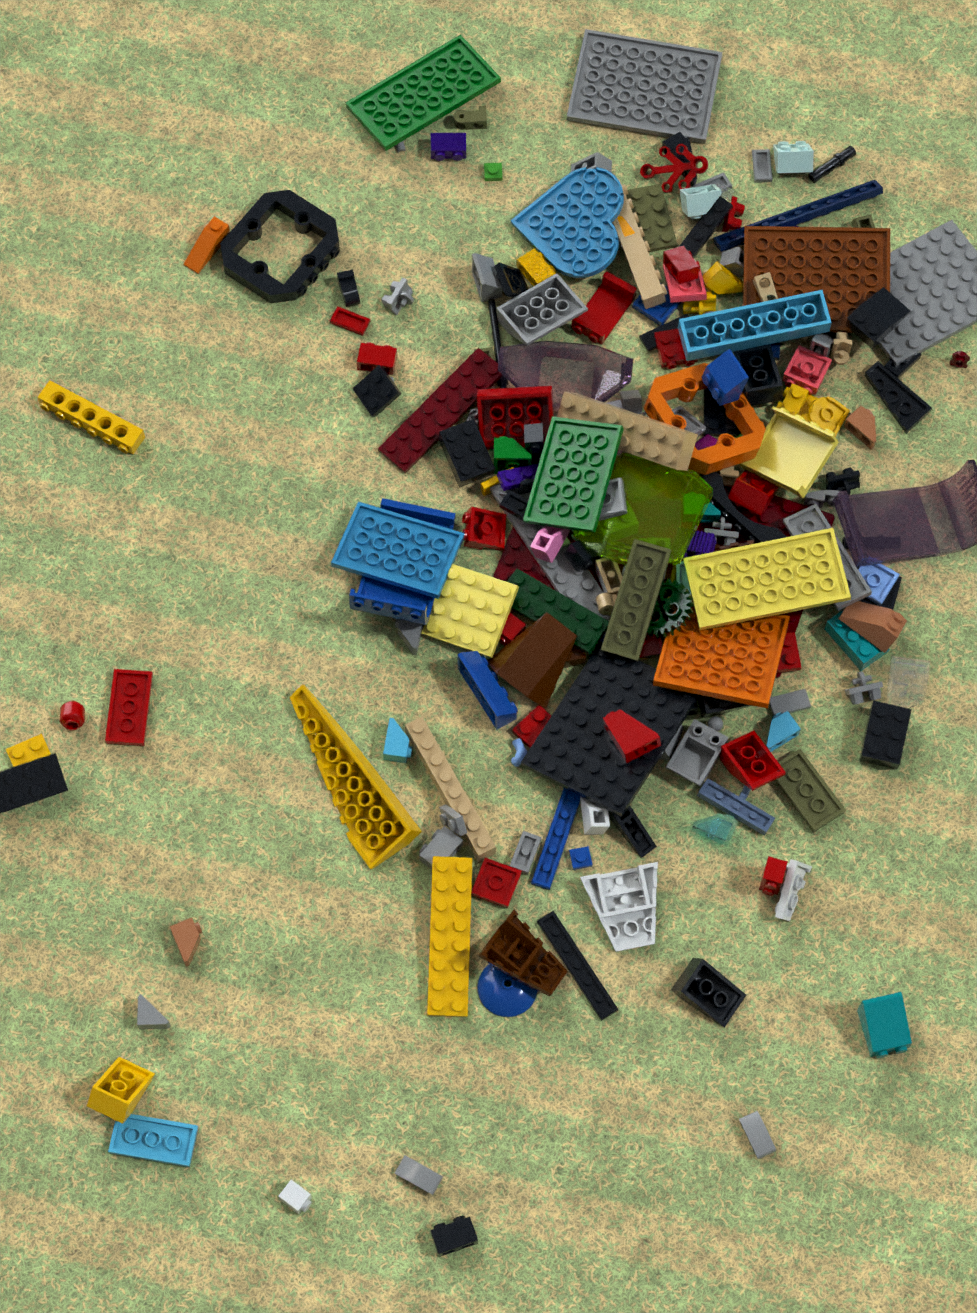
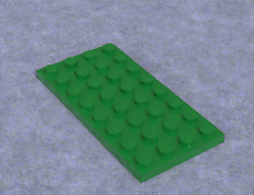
M459 35L345 103L347 109L382 148L387 151L499 84L501 77Z

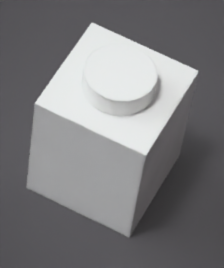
M290 1180L278 1196L280 1201L297 1214H300L301 1211L306 1212L312 1204L310 1201L312 1198L311 1194L293 1180Z

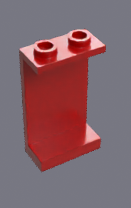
M606 271L602 276V284L586 305L588 311L579 315L578 318L572 319L571 328L577 334L588 336L589 340L593 343L603 344L635 299L637 288Z

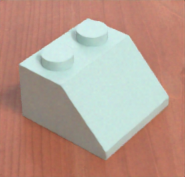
M715 184L680 189L682 211L691 219L701 218V215L707 214L722 194L721 189Z

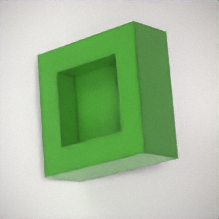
M484 163L485 181H502V163Z

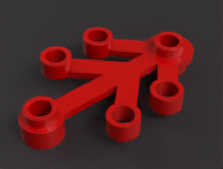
M679 144L676 147V152L684 155L690 161L683 163L671 153L670 148L662 146L659 149L660 156L667 158L673 165L654 167L650 164H644L640 169V174L646 179H651L656 174L673 172L670 178L661 186L663 192L670 193L673 190L674 183L686 170H690L685 179L679 181L678 187L679 189L690 188V182L697 174L706 172L708 169V160L703 156L695 157L688 151L686 145ZM683 146L684 151L680 153L679 149ZM667 149V154L663 155V150ZM699 162L703 164L701 168H698ZM648 169L652 170L650 175H647ZM686 182L687 186L682 188V184ZM669 184L670 188L666 191L665 186Z

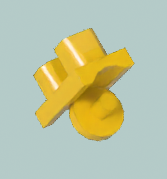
M710 291L706 292L707 300L683 302V314L698 313V315H702L705 312L716 311V295H712Z

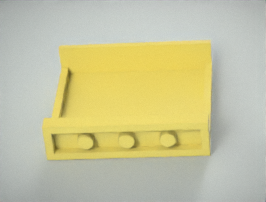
M773 406L772 409L775 414L766 427L755 459L740 463L743 469L804 498L839 442L833 431L827 428L823 430L815 422L811 421L808 423L798 414L793 416L785 408L780 407L779 409Z

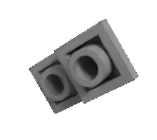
M820 490L807 493L804 505L810 507L817 504L819 508L823 507L824 502L831 506L842 505L845 491Z
M758 1111L739 1119L757 1159L776 1151Z
M404 1155L395 1172L396 1175L432 1195L443 1176Z

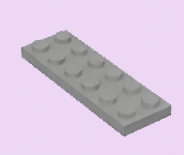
M817 504L783 519V524L791 536L831 528ZM835 534L851 595V600L833 603L839 611L872 595V591Z

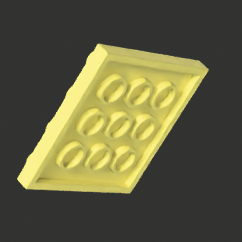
M452 564L439 599H434L427 625H424L422 634L469 651H478L481 655L493 658L519 586Z

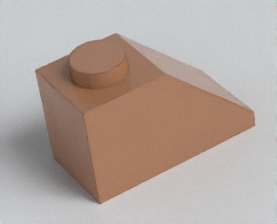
M861 405L846 419L844 427L872 450L876 443L875 416H873L869 409H865Z
M192 917L170 926L186 967L190 966L201 941L199 934L202 933L199 923H194Z

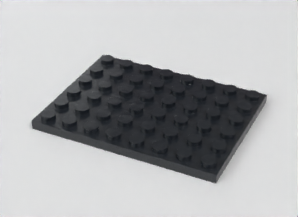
M600 642L521 761V766L623 817L700 695L654 686L653 680L656 668L641 661L601 650L603 643ZM622 710L658 733L661 746L626 763L606 731L603 718L610 712Z

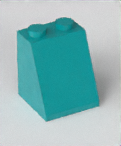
M902 992L863 1000L857 1013L870 1057L883 1058L888 1056L889 1052L895 1051L896 1054L908 1051L907 1048L911 1046L912 1040Z

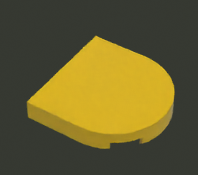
M821 397L811 403L808 417L810 422H815L821 429L825 430L827 428L833 431L836 437L850 410L832 397Z

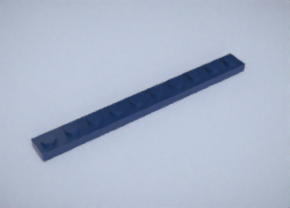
M872 180L747 226L794 227L799 223L841 210L849 205L858 204L869 198H875L877 195L883 194V187L876 180ZM744 227L713 237L714 244L721 252L738 245H744Z

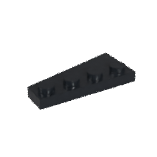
M879 361L865 372L864 376L906 434L931 412L932 407Z

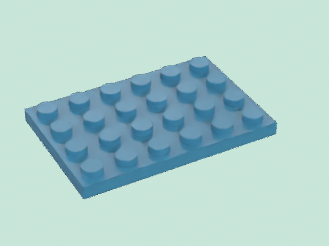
M358 502L331 561V566L439 599L448 577V571L454 563L463 542L464 533Z

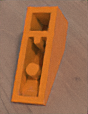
M214 216L201 232L185 260L184 266L199 274L221 247L220 243L230 233L229 225Z

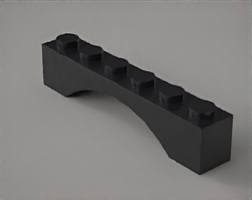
M717 472L707 475L699 473L693 479L691 487L694 493L702 494L721 511V517H725V521L728 520L733 525L735 531L742 533L747 541L754 540L755 543L787 537L777 527L758 524L741 514L729 500L723 485L722 476Z

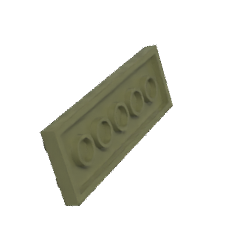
M634 539L601 650L639 661L672 552L671 549Z

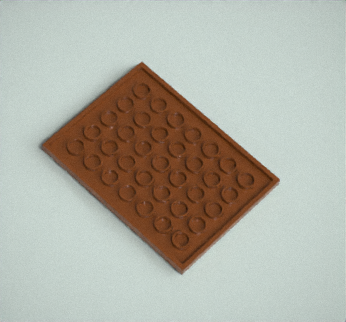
M745 226L743 306L761 302L753 284V279L755 276L770 272L778 299L823 290L832 322L829 332L853 333L846 327L847 318L862 303L883 287L890 292V228Z

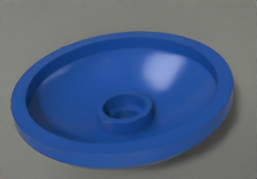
M490 964L485 967L478 980L477 989L480 1001L487 1010L501 1017H514L526 1012L532 1006L537 996L536 990L510 978ZM506 981H509L512 985L510 987H506L504 983Z

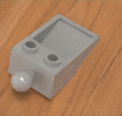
M716 716L711 717L708 721V726L694 719L666 768L701 786L720 758L721 746L728 743V737L718 732L723 727L722 719Z

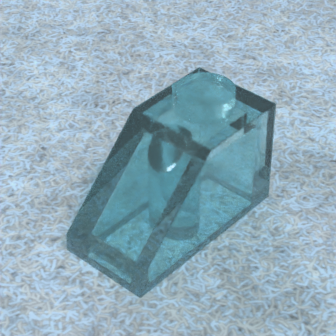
M719 813L694 822L691 831L728 847L738 821L729 814L723 815Z

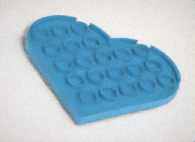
M596 167V169L580 168L562 178L510 221L560 273L573 278L594 276L606 269L617 254L619 238L612 222L622 210L624 204L623 189L618 178L606 169Z

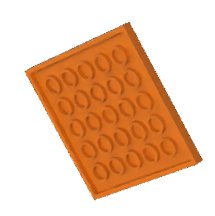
M694 606L691 607L694 612L688 614L691 620L684 621L687 626L680 625L681 631L679 632L675 629L673 636L669 632L667 633L653 685L768 709L790 616L779 614L699 630Z

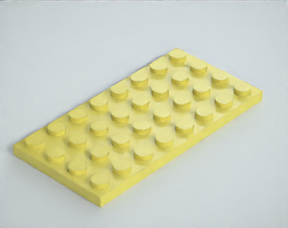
M833 528L683 558L699 630L851 600Z

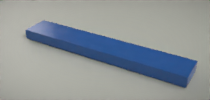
M566 788L562 791L531 882L532 885L548 890L551 888L580 803L581 796Z

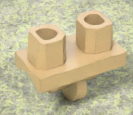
M837 332L836 339L833 340L830 359H833L838 365H844L849 360L852 340H848L847 332Z

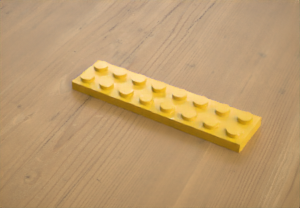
M432 857L427 1016L468 1017L472 858Z

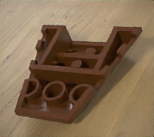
M546 612L487 662L500 677L524 696L547 708L577 635Z
M513 910L492 935L478 956L510 978L531 989L551 996L568 971L551 951L547 952L543 948V942L540 938H535L529 931L530 927L526 922L522 923L517 917L519 914Z

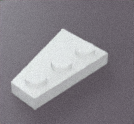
M790 859L785 870V881L780 888V900L775 907L776 918L790 921L798 902L797 892L804 888L806 883L803 880L806 872L810 873L812 866Z

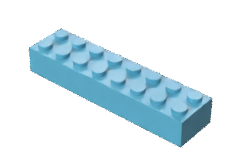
M823 290L682 318L679 319L678 331L686 361L723 354L729 349L734 352L826 333L830 331L832 322Z

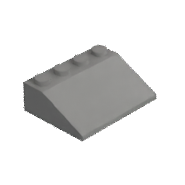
M557 273L496 308L498 322L510 335L526 346L588 311L584 303Z

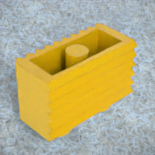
M535 248L517 259L516 267L533 287L556 274L555 268L552 265H548L544 255L541 252H537Z

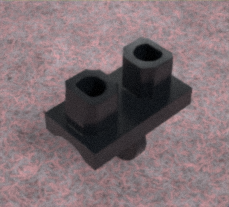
M851 467L845 468L841 475H836L833 471L826 474V490L845 491V496H850V490L860 487L859 470L854 471Z

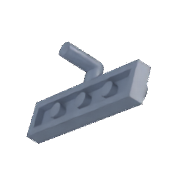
M707 779L697 794L701 799L764 836L775 820V817L746 801L751 791L746 785H744L740 795L737 796L712 780Z

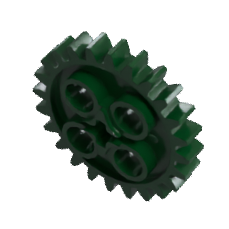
M667 579L666 583L662 582L659 591L668 621L666 622L663 608L657 598L647 631L650 637L654 634L656 638H659L660 634H662L666 638L668 632L673 636L675 629L679 632L681 631L680 625L687 626L684 621L691 620L688 614L694 612L691 609L694 606L692 602L693 597L687 587L685 588L683 583L679 584L677 580H674L672 583L670 579Z

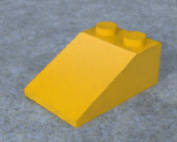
M118 1057L92 1087L87 1107L123 1124L132 1114L155 1073Z

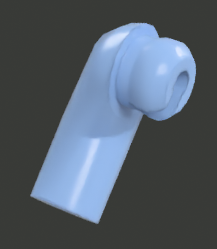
M520 738L512 742L516 754L511 759V762L515 767L521 765V761L527 754V749Z

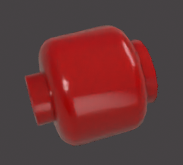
M76 701L64 703L60 707L61 725L68 730H77L85 723L84 706Z

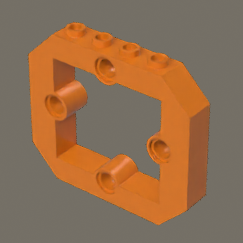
M702 363L656 377L644 405V410L649 418L685 430L686 420L680 415H675L666 401L678 398L686 403L693 401L697 391L708 388L703 383L701 377L706 366L709 364ZM743 392L737 401L723 405L726 409V416L735 422L743 436L734 438L732 435L725 433L719 436L716 444L701 450H697L694 446L688 469L707 475L755 459L766 428Z

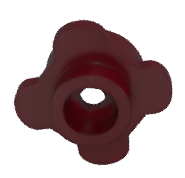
M957 351L952 354L953 359L950 361V365L957 368H967V362L970 360V357L963 351Z

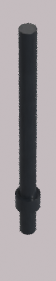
M495 300L488 301L496 362L504 368ZM504 374L497 381V385L500 388H507L508 377Z

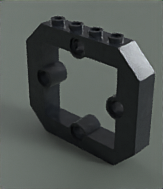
M291 190L264 193L220 243L225 274L269 303L297 300L299 296H304L309 284L316 282L321 270L325 271L329 261L332 258H336L340 252L336 219ZM276 209L294 220L295 229L298 233L306 234L312 231L323 238L310 254L302 257L301 265L284 284L269 275L268 266L265 262L255 261L250 263L238 255L249 240L255 241L261 238L262 225Z

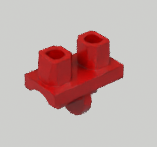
M732 196L730 203L733 205V208L724 219L722 232L741 228L742 220L735 218L734 215L742 216L745 205L737 202L738 197Z

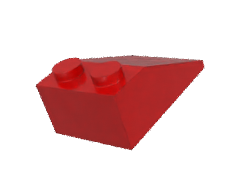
M754 730L721 746L720 760L730 774L752 791L786 775L785 770Z

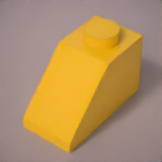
M718 261L702 276L705 288L711 292L714 291L718 295L743 292V281Z

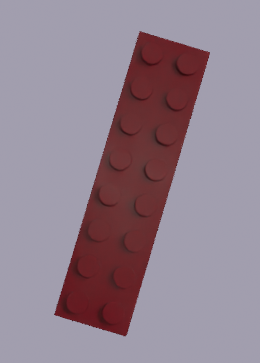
M477 348L378 448V451L406 473L439 441V431L453 427L477 402L478 390L490 389L506 373V370L480 348Z

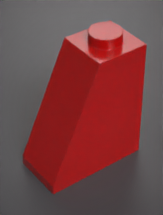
M622 710L610 712L603 718L606 731L626 763L661 746L658 733Z

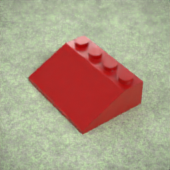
M552 386L479 389L477 393L479 430L486 448L494 449V438L501 436L513 438L522 447H525L524 425L543 423L546 437L552 416L554 417Z

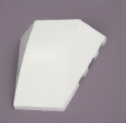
M658 862L639 865L637 868L580 877L615 952L655 944Z

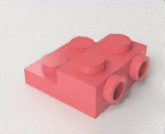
M798 345L783 375L782 381L789 388L793 383L809 390V395H816L831 365L832 359Z

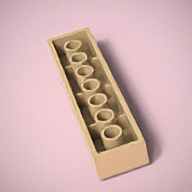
M564 391L557 417L622 425L624 430L618 450L676 470H688L698 436L696 433L572 392Z

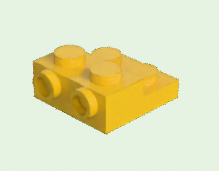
M792 383L790 388H785L783 393L785 399L783 403L779 401L776 408L780 409V407H783L791 415L795 416V414H798L806 422L810 423L808 410L811 403L818 398L809 395V390Z

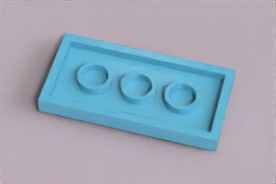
M131 1114L123 1124L115 1121L108 1152L115 1155L190 1167L198 1125Z

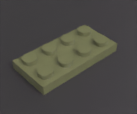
M661 184L627 190V199L631 198L634 206L631 210L633 213H637L639 219L637 225L638 227L642 226L645 237H642L643 241H648L651 250L648 252L677 247Z
M801 749L779 762L786 775L776 779L775 782L813 833L845 813L846 809Z

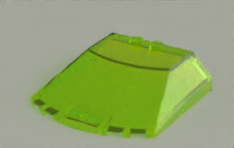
M627 453L616 456L610 480L619 477L623 479L628 514L598 521L595 533L574 530L573 536L582 541L587 549L591 548L599 556L620 564L627 565L634 539L671 549L672 552L668 563L673 565L680 564L713 496V488L694 470H676Z

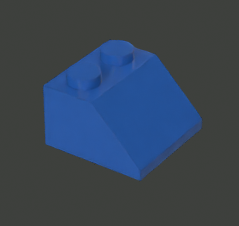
M729 349L706 366L701 378L712 393V397L721 406L739 399L749 377Z

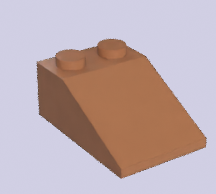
M860 601L845 607L838 618L884 653L898 638L907 622L900 613L892 609Z

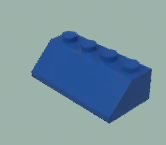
M478 651L461 652L458 654V670L496 730L516 720L518 709L514 702L510 703L508 700L506 689L498 684V677L495 672L490 671L487 667L488 662L486 658L480 656Z

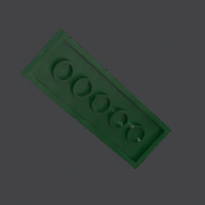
M516 569L507 582L519 586L511 610L532 622L537 621L548 612L577 635L573 646L588 655L591 654L606 633L609 624L608 620L523 571Z

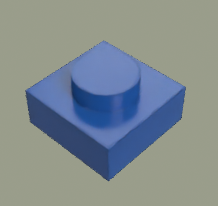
M589 846L569 850L573 870L592 867Z

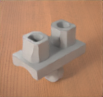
M402 278L400 282L393 281L390 286L393 294L391 296L384 295L382 298L383 305L389 308L395 315L406 304L412 305L414 302V298L411 296L413 294L412 288L408 285V280Z
M721 517L720 522L713 521L712 527L720 528L719 530L704 529V532L715 535L716 542L717 537L724 538L723 546L736 542L739 536V532L724 530V528L731 529L732 527L731 523H725V517Z
M861 671L857 673V678L852 679L853 685L859 684L860 686L846 689L845 693L849 695L853 705L864 702L862 696L864 691H868L870 701L880 699V688L883 687L882 681L866 685V682L872 681L871 675L865 676Z

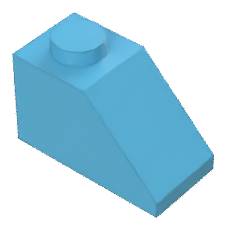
M788 710L783 714L779 712L772 717L766 747L770 752L797 737L800 733L801 728Z
M390 718L383 760L407 763V757L411 758L413 746H410L409 738L394 718Z

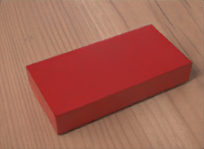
M338 306L330 319L331 324L362 336L371 322L369 318Z

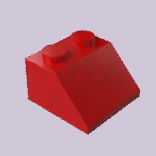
M746 470L736 479L728 498L732 500L731 502L734 505L743 506L750 513L761 516L766 511L779 487Z

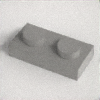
M447 804L439 807L441 812L439 817L444 826L446 825L452 832L454 831L460 836L467 833L461 814Z
M523 831L510 867L521 870L522 873L528 875L542 837Z

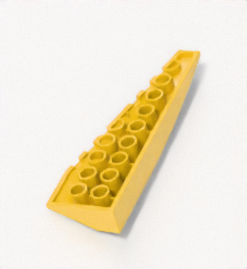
M302 684L289 698L298 719L302 722L304 734L310 741L311 751L315 753L316 763L327 789L332 794L334 806L338 808L341 814L339 817L343 825L346 824L349 829L346 835L368 867L374 869L409 845L422 831L351 738L310 690Z

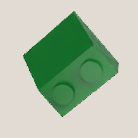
M505 436L494 438V474L511 467L518 468L531 465L532 455L516 440Z

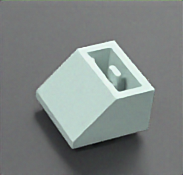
M782 141L778 142V144H773L775 170L777 173L813 172L814 151L806 141H796L795 144Z

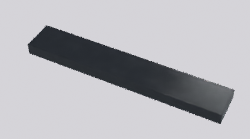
M552 911L537 920L539 927L600 1020L602 1021L617 1012V1006L555 912Z

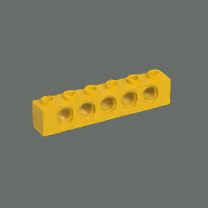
M50 380L37 397L40 407L44 411H52L59 419L71 421L74 427L86 429L87 433L91 436L101 437L106 444L118 446V449L125 454L128 452L134 454L145 439L143 429ZM104 426H110L108 429H102Z

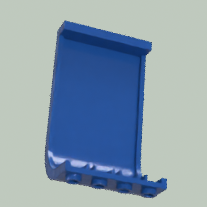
M382 498L380 504L382 509L454 529L456 513ZM362 576L358 592L355 593V589L350 590L349 605L352 610L427 625L435 598Z

